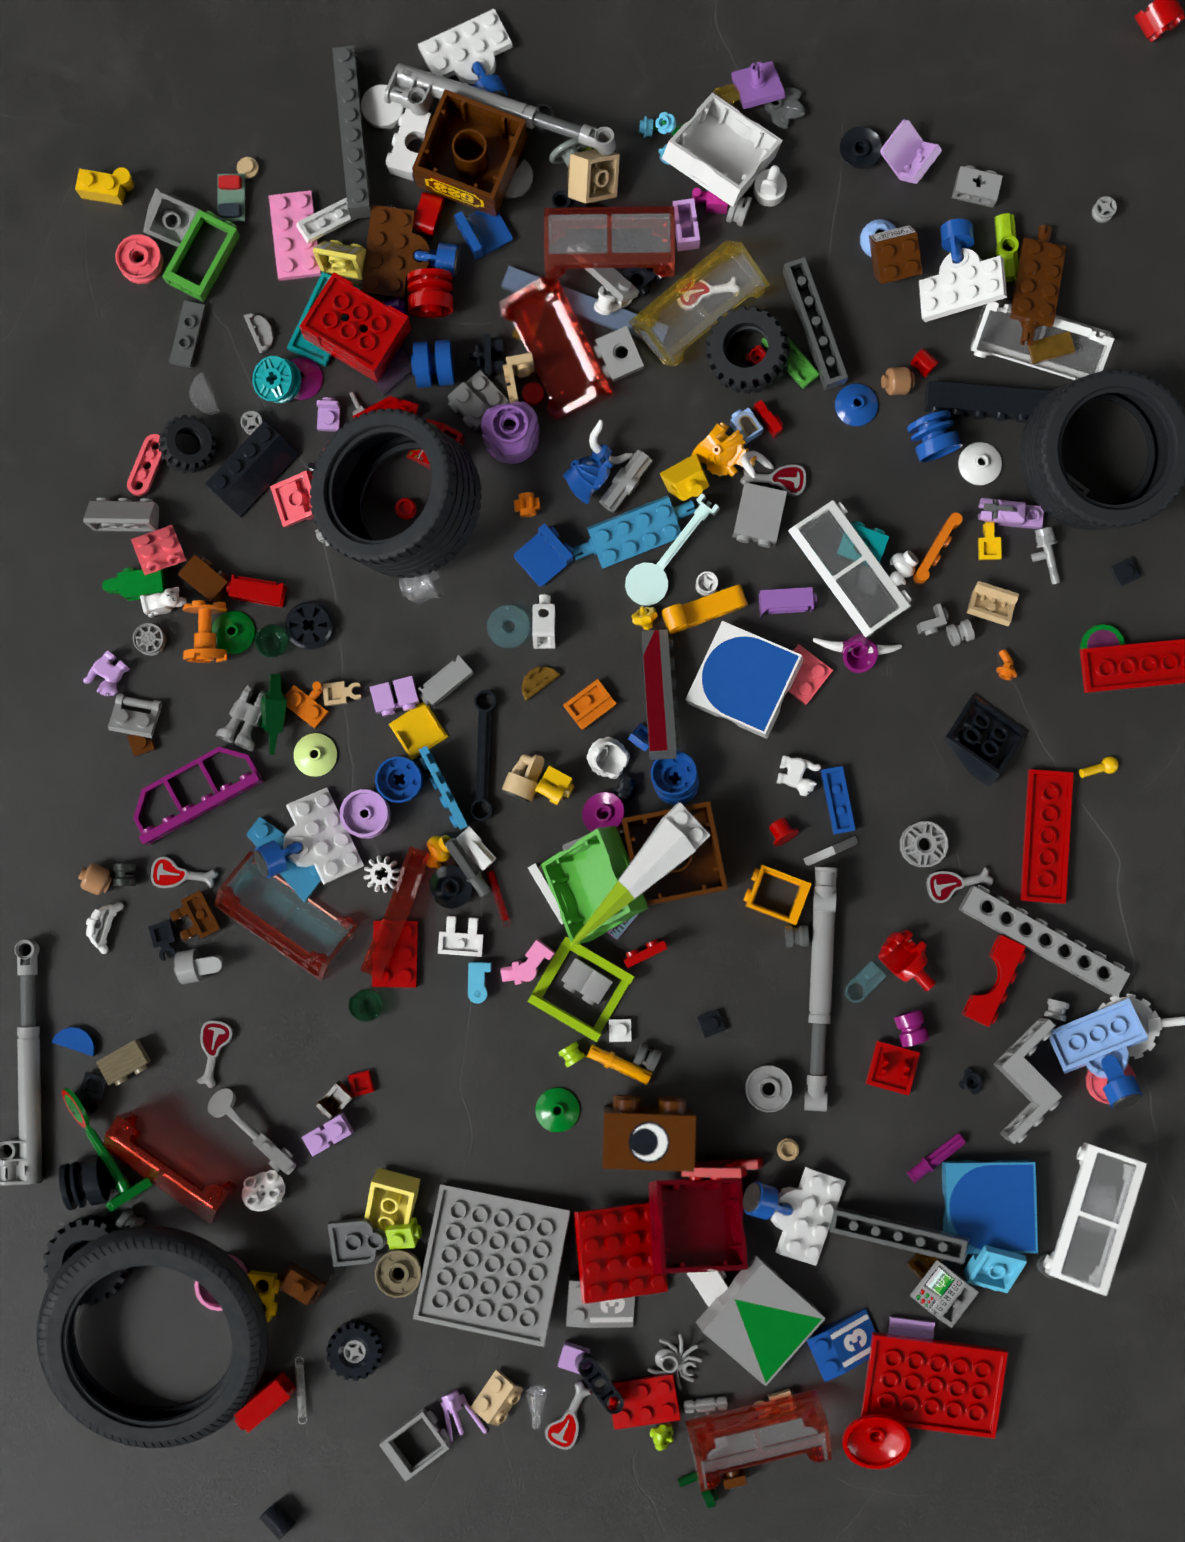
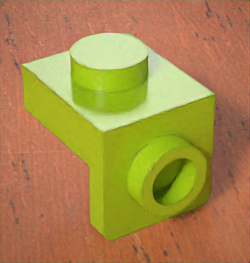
M411 1217L409 1224L387 1225L385 1233L389 1249L416 1247L418 1240L422 1236V1229L418 1225L416 1217Z

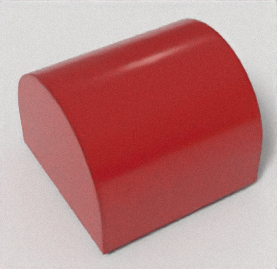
M922 348L914 356L910 365L926 378L939 364V361L926 349Z

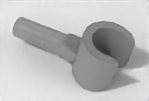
M351 392L350 397L357 408L352 412L355 415L363 411L364 408L360 405L355 393Z

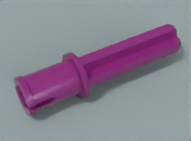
M959 1133L955 1134L925 1159L922 1157L920 1163L906 1172L907 1175L916 1184L927 1173L934 1172L933 1169L961 1148L966 1143L964 1138Z

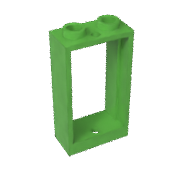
M198 210L162 276L165 282L205 302L240 237L236 229L237 226L230 221L225 220L223 222L210 211L205 213ZM203 222H206L228 234L200 286L177 275L176 272Z

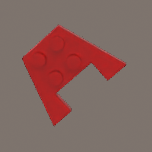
M763 1157L695 1162L694 1172L681 1171L682 1177H689V1180H702V1177H711V1180L742 1178L747 1175V1169H760L763 1167Z

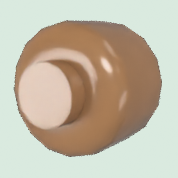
M890 367L886 370L885 375L881 377V386L885 388L889 395H906L915 385L914 373L910 372V369L907 367Z
M91 863L88 868L83 867L78 879L82 880L80 887L94 895H100L102 892L106 893L113 878L110 876V870L95 863Z

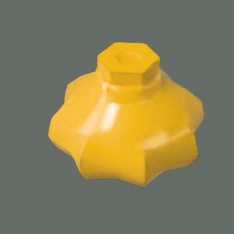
M641 606L631 617L635 625L642 626L644 630H649L653 628L652 624L657 618V613L654 607L644 608V606Z

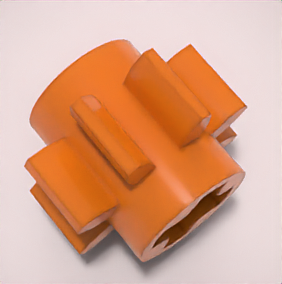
M532 492L518 494V500H514L515 512H520V517L536 516V510H540L539 497L534 498V493Z

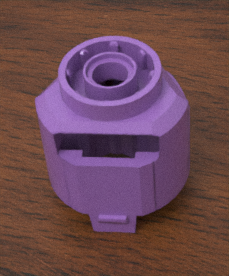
M513 402L488 408L485 411L481 422L482 436L487 451L493 458L503 463L516 464L527 460L534 454L540 441V431L537 415L527 403ZM507 420H513L515 422L512 426L503 425L504 422Z

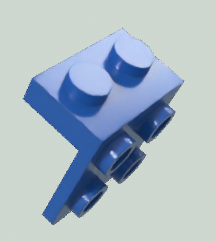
M545 523L538 528V534L514 554L515 560L540 587L548 583L573 561L572 553L574 552L566 542L562 544L557 538L559 536L558 532L552 526L548 528Z

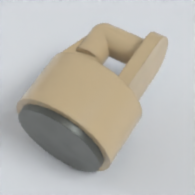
M521 755L512 772H508L502 787L503 793L527 803L532 802L538 785L537 781L544 766V758L540 755Z

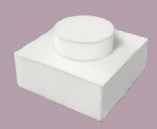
M609 1019V1042L631 1041V1019Z

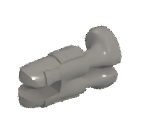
M248 684L229 712L232 719L224 728L217 730L216 736L224 741L233 743L240 722L244 721L245 723L234 743L243 749L253 751L255 743L251 739V732L253 727H259L261 723V698L267 692L261 690L255 704L249 703L255 686Z

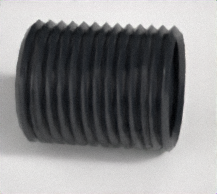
M278 1501L274 1502L259 1518L278 1540L283 1538L296 1524L295 1519L291 1518L290 1514L282 1508Z

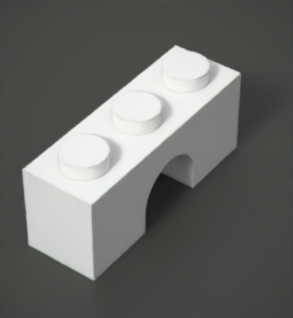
M406 108L405 112L400 114L398 121L400 128L392 139V146L394 147L392 153H388L386 158L389 174L414 181L412 167L418 153L408 150L407 146L412 140H424L432 121L431 113L427 112L422 116H416L410 109Z

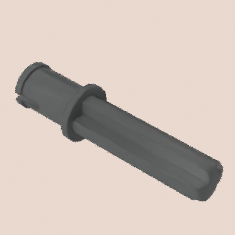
M456 838L449 839L445 846L466 875V881L473 885L480 897L490 892L491 888L482 877V871L475 867Z

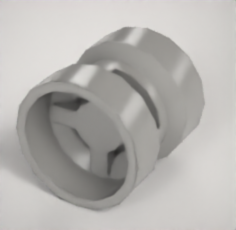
M968 619L961 621L959 625L951 624L946 626L947 635L953 647L960 645L964 640L968 642L975 639L974 630Z

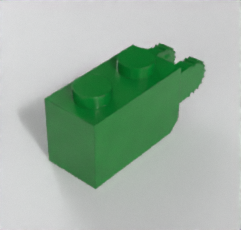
M125 568L123 572L117 573V578H109V580L103 581L102 589L112 595L120 594L128 601L141 600V595L149 596L156 593H164L167 589L165 571L161 569L144 575L142 569Z

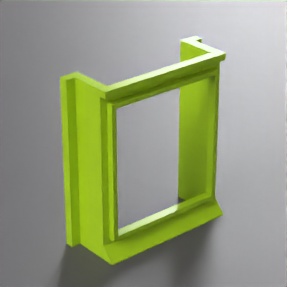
M565 937L528 1002L597 1042L604 1026L628 985L631 984L634 976L580 944L570 946V939ZM570 950L621 980L594 1027L542 998Z

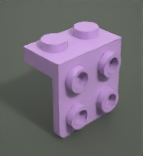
M905 119L902 120L881 148L882 156L899 180L915 184L922 179L925 172L942 151L938 144L923 142L910 121Z

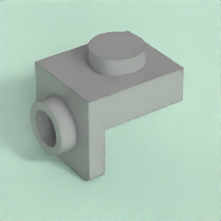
M940 603L936 604L933 607L936 618L919 623L916 626L918 633H925L928 636L937 633L938 628L944 627L947 624L946 620H948L946 608H942Z

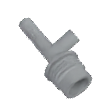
M1052 526L1035 530L1036 548L1043 547L1044 551L1031 554L1032 561L1036 562L1046 559L1052 584L1060 583L1052 544H1056L1058 541H1056Z

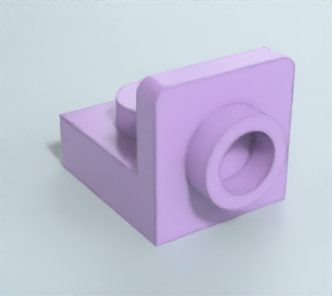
M329 397L317 400V430L336 432L340 428L341 406L339 402Z

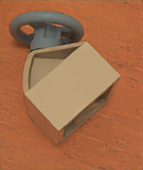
M570 139L552 151L549 156L550 162L553 164L565 162L568 167L569 198L583 203H591L617 197L620 154L613 152L610 155H601L597 149L584 151L587 148L586 145L581 144L576 148L580 144L577 139Z

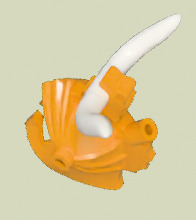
M723 422L717 423L710 434L699 442L692 455H697L700 462L707 465V470L719 477L728 474L733 477L738 472L734 467L737 464L741 465V467L743 466L748 474L755 478L756 473L753 468L755 461H758L766 468L774 469L772 463L762 454L744 448L746 442L743 440L744 436L740 434L739 429L728 436L726 432L730 427Z

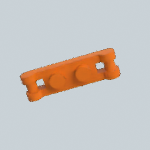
M953 513L945 522L914 574L913 579L916 584H923L929 578L928 570L931 565L936 566L941 557L938 554L942 547L946 548L952 537L949 534L961 524V514Z

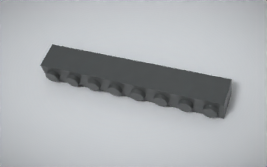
M354 46L332 48L347 207L351 219L368 218L371 215V199L357 57Z

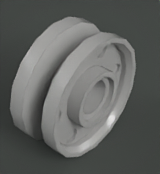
M930 821L916 822L908 826L903 831L899 841L903 858L909 864L916 867H931L940 863L948 850V838L944 830L939 825ZM922 838L926 839L929 843L925 851L919 847V841Z

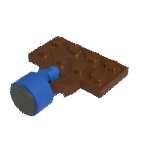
M372 205L362 291L364 293L390 297L401 296V298L405 299L407 274L417 269L427 268L428 266L447 270L452 273V277H455L459 269L460 247L456 244L439 242L437 251L431 250L426 240L420 235L413 233L414 210Z

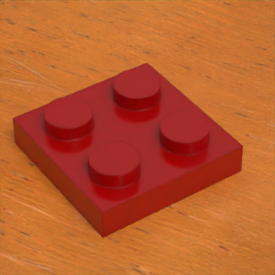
M657 938L645 944L647 948L640 952L636 948L626 953L627 958L624 959L626 967L629 968L668 949L664 940L659 942Z

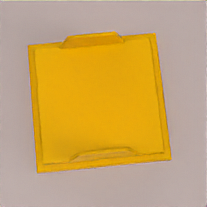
M424 702L389 723V726L411 760L421 755L419 749L425 746L431 749L448 738V735L430 707Z

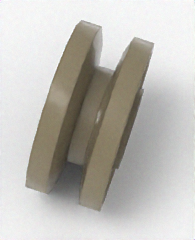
M393 1249L385 1253L378 1261L375 1269V1281L385 1295L393 1298L406 1297L413 1293L420 1284L423 1271L422 1263L419 1257L410 1250ZM394 1268H402L405 1273L404 1277L396 1278L393 1273Z

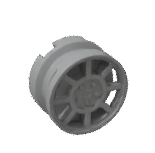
M748 196L746 198L741 197L733 207L730 206L726 222H736L738 226L742 227L752 198Z
M145 623L134 631L133 643L137 650L143 654L154 656L164 650L167 638L164 631L158 626Z

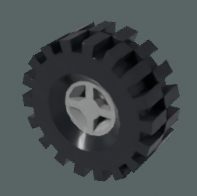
M352 1320L348 1321L347 1324L343 1323L335 1330L326 1347V1352H328L326 1358L327 1362L330 1361L329 1367L331 1370L335 1369L338 1377L342 1375L344 1380L351 1378L353 1381H358L360 1378L366 1379L368 1375H372L384 1355L383 1338L381 1335H378L376 1327L373 1329L370 1327V1323L364 1324L362 1320H357V1322Z

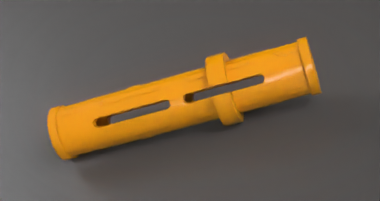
M594 1044L591 1045L586 1056L603 1064L607 1069L610 1067L645 1085L648 1084L652 1075L651 1071L643 1069L616 1056L614 1052L605 1051Z

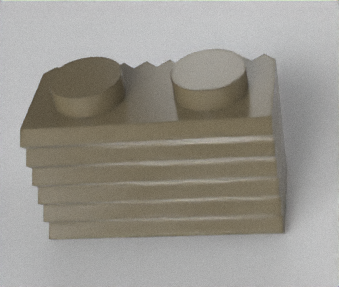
M135 1039L96 1061V1064L105 1077L107 1084L115 1083L118 1086L129 1080L127 1078L129 1074L135 1072L138 1075L147 1070L146 1065L151 1060L140 1040Z

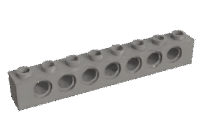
M981 885L970 887L958 910L1007 938L1026 946L1025 948L1108 995L1118 997L1130 975L1124 971L1125 966L1115 961L1113 964L1106 961L1104 954L1096 950L1093 953L1086 949L1087 945L1075 939L1073 942L1066 938L1067 934L1059 929L1053 931L1047 927V922L1037 917L1035 920L1028 917L1029 912L1020 907L1012 908L1008 905V900L1000 896L995 898L989 895L990 890ZM984 901L990 902L992 906L989 913H985L982 910V903ZM1003 912H1008L1011 916L1008 924H1004L1001 920ZM1024 922L1030 926V932L1027 935H1024L1020 930ZM1044 933L1049 937V943L1046 946H1043L1040 942V937ZM1063 944H1065L1069 949V952L1065 957H1063L1059 952V949ZM1083 955L1088 959V964L1084 968L1079 965V958ZM1102 966L1107 969V976L1103 979L1098 974Z

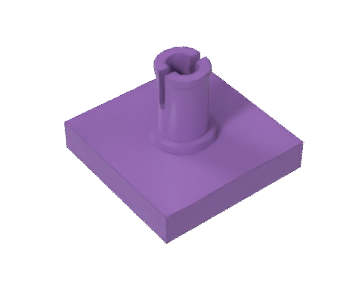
M772 61L767 63L756 62V66L755 63H752L749 68L731 72L732 81L743 109L785 98V91Z

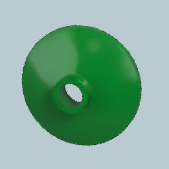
M228 611L221 614L215 620L212 626V633L216 634V646L219 649L226 650L229 654H238L247 650L253 643L255 627L252 620L244 613ZM235 628V634L229 635V629Z
M552 1088L545 1091L539 1097L535 1108L539 1123L545 1129L552 1132H563L570 1129L576 1123L580 1111L576 1097L564 1088ZM556 1106L562 1110L559 1115L553 1112V1108Z

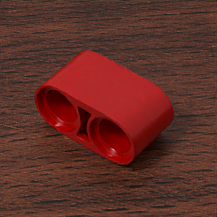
M427 192L422 193L415 214L413 231L430 236L435 235L444 207V197Z

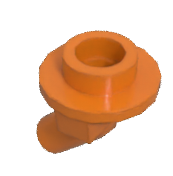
M1003 649L999 652V655L1004 665L997 667L996 672L999 673L1000 678L1011 680L1016 678L1018 674L1013 667L1014 663L1006 649Z

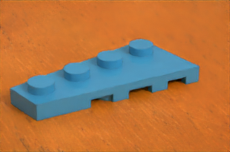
M427 746L419 749L422 756L419 759L424 769H429L432 775L429 779L434 789L439 788L442 794L439 799L445 809L449 808L452 814L449 816L454 828L459 827L461 831L468 828L469 826L430 749Z
M261 817L257 819L247 832V837L256 847L272 840L276 841L279 847L283 846L285 834ZM289 861L287 862V870L280 873L304 903L321 882L314 865L299 867Z

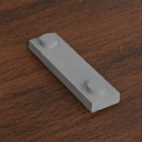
M585 241L568 246L567 253L621 302L638 296L639 290Z

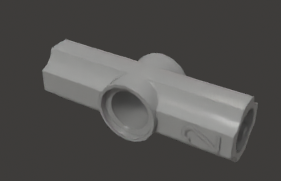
M637 450L624 468L622 467L615 475L612 485L600 499L599 503L608 511L615 513L627 495H631L638 486L639 479L653 460L644 452Z

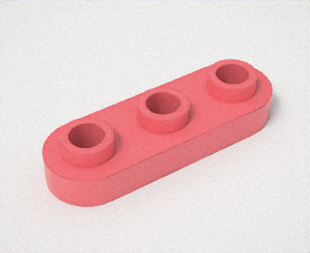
M151 434L145 438L128 478L127 488L135 496L141 497L149 492L162 461V453L159 452V448L153 450V445L159 442L160 435ZM151 463V468L146 470L144 468L145 465ZM138 483H143L141 489H136Z

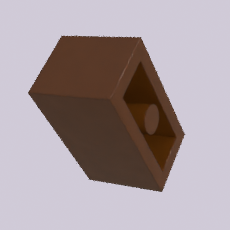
M194 554L178 575L211 603L218 602L226 592L229 577L221 570L215 572L210 568L212 563L204 556L198 558Z

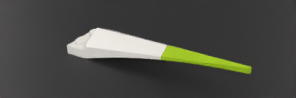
M677 803L661 819L620 879L572 940L570 946H575L688 858L710 836L681 803Z

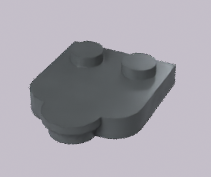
M366 1218L329 1221L327 1224L334 1267L371 1263L377 1255V1250L382 1249L387 1241L385 1232L380 1228H374L373 1223Z

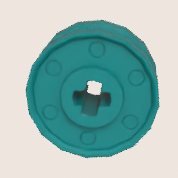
M268 356L256 365L252 383L255 392L260 398L274 403H287L298 394L302 377L299 368L294 362L279 356Z

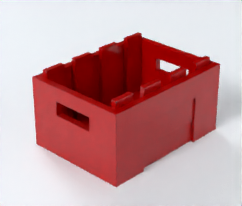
M333 272L299 326L305 340L377 383L412 329L407 315L390 305L389 307L354 287L352 282ZM347 314L349 320L342 321L341 316ZM363 325L368 327L365 333L360 331V327Z

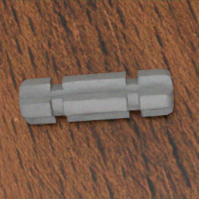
M726 1397L684 1401L685 1413H694V1411H697V1413L715 1411V1409L720 1411L727 1410L728 1408Z

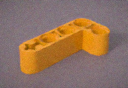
M741 584L683 605L679 603L662 610V617L669 634H674L748 606V602Z

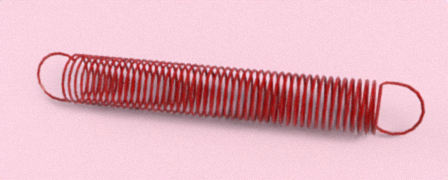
M491 871V873L487 872L496 888L495 890L488 877L499 903L495 896L494 899L504 920H509L507 909L502 900L501 890L497 881H494L496 874L494 871Z

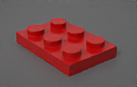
M374 921L372 987L417 988L418 921Z
M673 1373L612 1382L624 1400L622 1411L618 1414H612L614 1430L681 1420ZM617 1397L609 1399L610 1405H614L617 1402Z

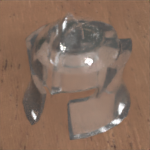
M432 571V573L427 575L423 574L420 577H406L399 580L402 596L407 597L418 606L429 599H442L445 594L444 590H436L432 583L440 579L437 571Z

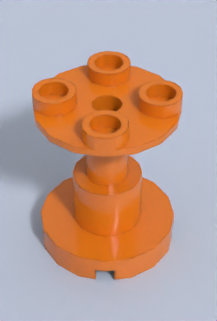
M195 600L192 601V604H184V612L198 613V633L194 634V649L183 651V660L194 663H211L214 658H216V662L227 661V651L216 649V634L212 633L211 619L212 613L227 611L226 603L213 602V605H206V601Z

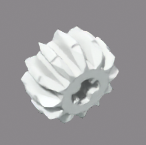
M377 856V864L370 859L369 863L373 866L372 869L369 867L364 868L365 871L370 872V875H365L364 879H372L367 886L372 887L376 884L375 892L380 891L381 885L385 893L388 892V884L392 889H395L396 886L392 881H400L401 879L394 876V874L400 873L401 869L393 870L397 862L393 861L389 864V856L385 857L384 862H382L381 856ZM383 868H385V872L388 873L387 877H383L382 880H379L378 878L380 876L377 875V872L382 871Z

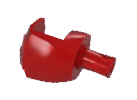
M908 930L891 933L881 946V951L878 955L879 960L900 980L907 982L914 978L925 992L930 990L936 981L923 969L928 962L926 956L927 944L924 941L915 944L911 939L913 934Z

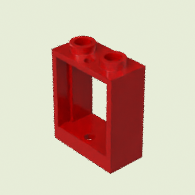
M284 1371L254 1394L246 1405L234 1414L235 1422L241 1430L245 1429L249 1433L291 1398L296 1390V1386Z

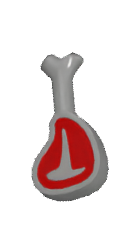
M165 856L157 858L151 868V881L153 885L164 889L177 887L187 880L204 881L212 888L215 885L214 879L218 876V872L215 869L204 873L180 868L174 860Z
M581 1381L575 1383L576 1394L564 1415L551 1421L545 1429V1436L548 1442L560 1449L567 1450L574 1446L579 1433L578 1408L583 1398L592 1394V1390L585 1388Z

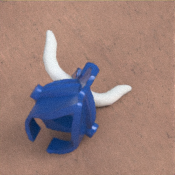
M602 420L598 421L590 434L589 443L594 451L592 456H585L579 460H574L571 463V468L562 475L574 495L584 504H588L593 492L599 490L602 484L605 483L609 477V469L613 465L623 463L634 455L633 453H625L612 457V450L607 445L598 444L597 437L602 430Z

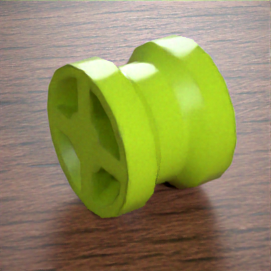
M577 1041L558 1052L565 1059L567 1068L586 1057L578 1049Z

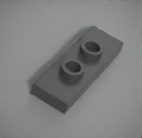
M184 300L169 360L170 364L192 368L206 310L204 304Z

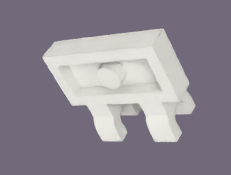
M448 916L446 931H439L438 954L482 957L484 934H477L479 918L470 917L468 933L455 932L457 916Z

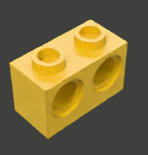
M251 1270L247 1275L254 1284L262 1303L266 1306L265 1315L267 1322H269L272 1316H276L278 1303L274 1302L275 1293L278 1294L280 1289V1280H277L278 1273ZM259 1280L267 1281L269 1289L261 1290L258 1285Z

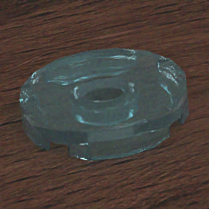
M504 605L491 613L487 621V631L490 639L497 646L513 649L527 640L530 633V622L522 609L514 605ZM507 621L515 624V629L510 633L502 629L503 624Z

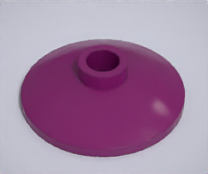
M301 357L290 360L296 364L300 373L304 375L303 379H301L300 390L293 399L306 400L312 398L319 392L322 386L323 376L321 369L314 361L308 358Z
M597 793L590 797L583 807V823L591 832L603 827L616 826L618 828L622 823V818H624V805L612 793ZM609 813L608 817L603 819V814Z

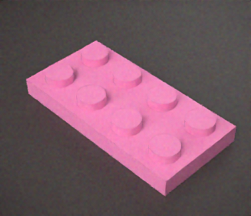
M311 190L269 195L278 280L321 276V270L313 254V248L318 245V240L316 239L307 244L296 227L298 221L314 214Z

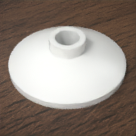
M978 442L967 446L962 451L958 467L962 477L969 483L986 485L998 477L1002 467V460L1000 454L993 446ZM978 459H983L985 465H979Z

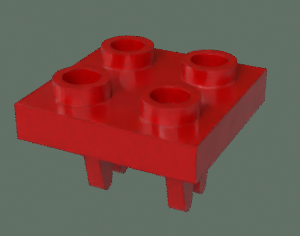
M876 1041L865 1084L909 1096L920 1052Z

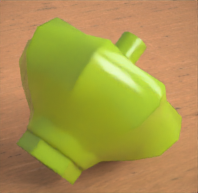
M670 1423L653 1427L650 1431V1437L653 1438L658 1451L667 1449L669 1444L674 1441L672 1438L674 1431Z

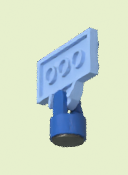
M1129 998L1052 1030L1053 1033L1049 1040L1065 1074L1086 1066L1097 1077L1108 1079L1109 1083L1103 1087V1091L1111 1108L1114 1109L1129 1107L1141 1099L1143 1094L1133 1075L1125 1076L1123 1072L1129 1062L1128 1048L1148 1040Z

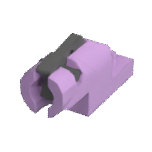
M980 499L979 508L984 509V511L978 514L979 520L998 523V526L1041 529L1043 526V510L1041 506L1025 505V502L1001 499Z

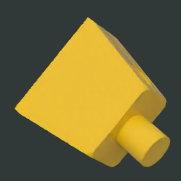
M696 454L660 473L668 492L681 501H685L692 496L697 497L701 495L703 490L709 487L705 472Z

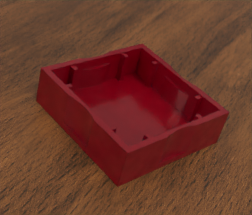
M742 1178L708 1179L704 1181H691L687 1179L656 1180L648 1183L654 1274L739 1271L748 1269L746 1236L742 1221L744 1211Z

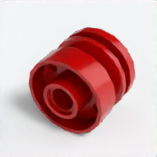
M423 268L407 274L408 291L412 293L408 296L409 314L417 317L437 318L450 315L453 312V296L449 294L453 290L451 272L437 268Z

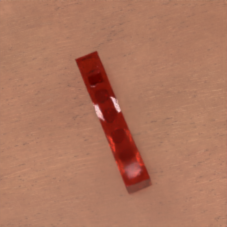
M411 846L409 847L389 905L367 951L360 971L379 979H384L431 862L432 855Z

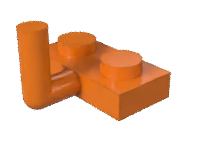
M315 681L312 684L313 690L309 695H306L293 685L285 695L287 697L286 707L316 729L329 713L315 702L323 692L322 684Z

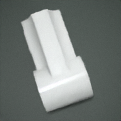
M470 826L456 838L464 851L482 871L497 859L481 842L482 839Z

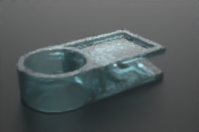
M870 961L846 984L844 996L850 1002H861L886 975ZM856 983L862 986L863 995L860 999L852 1000L849 998L847 990L851 984Z

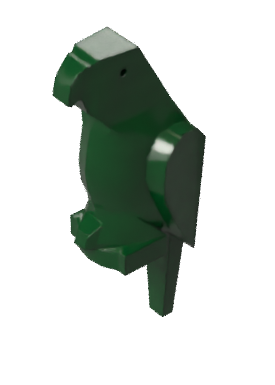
M270 674L269 689L266 695H263L261 698V728H264L265 732H269V755L275 754L278 733L283 732L287 697L281 691V674Z

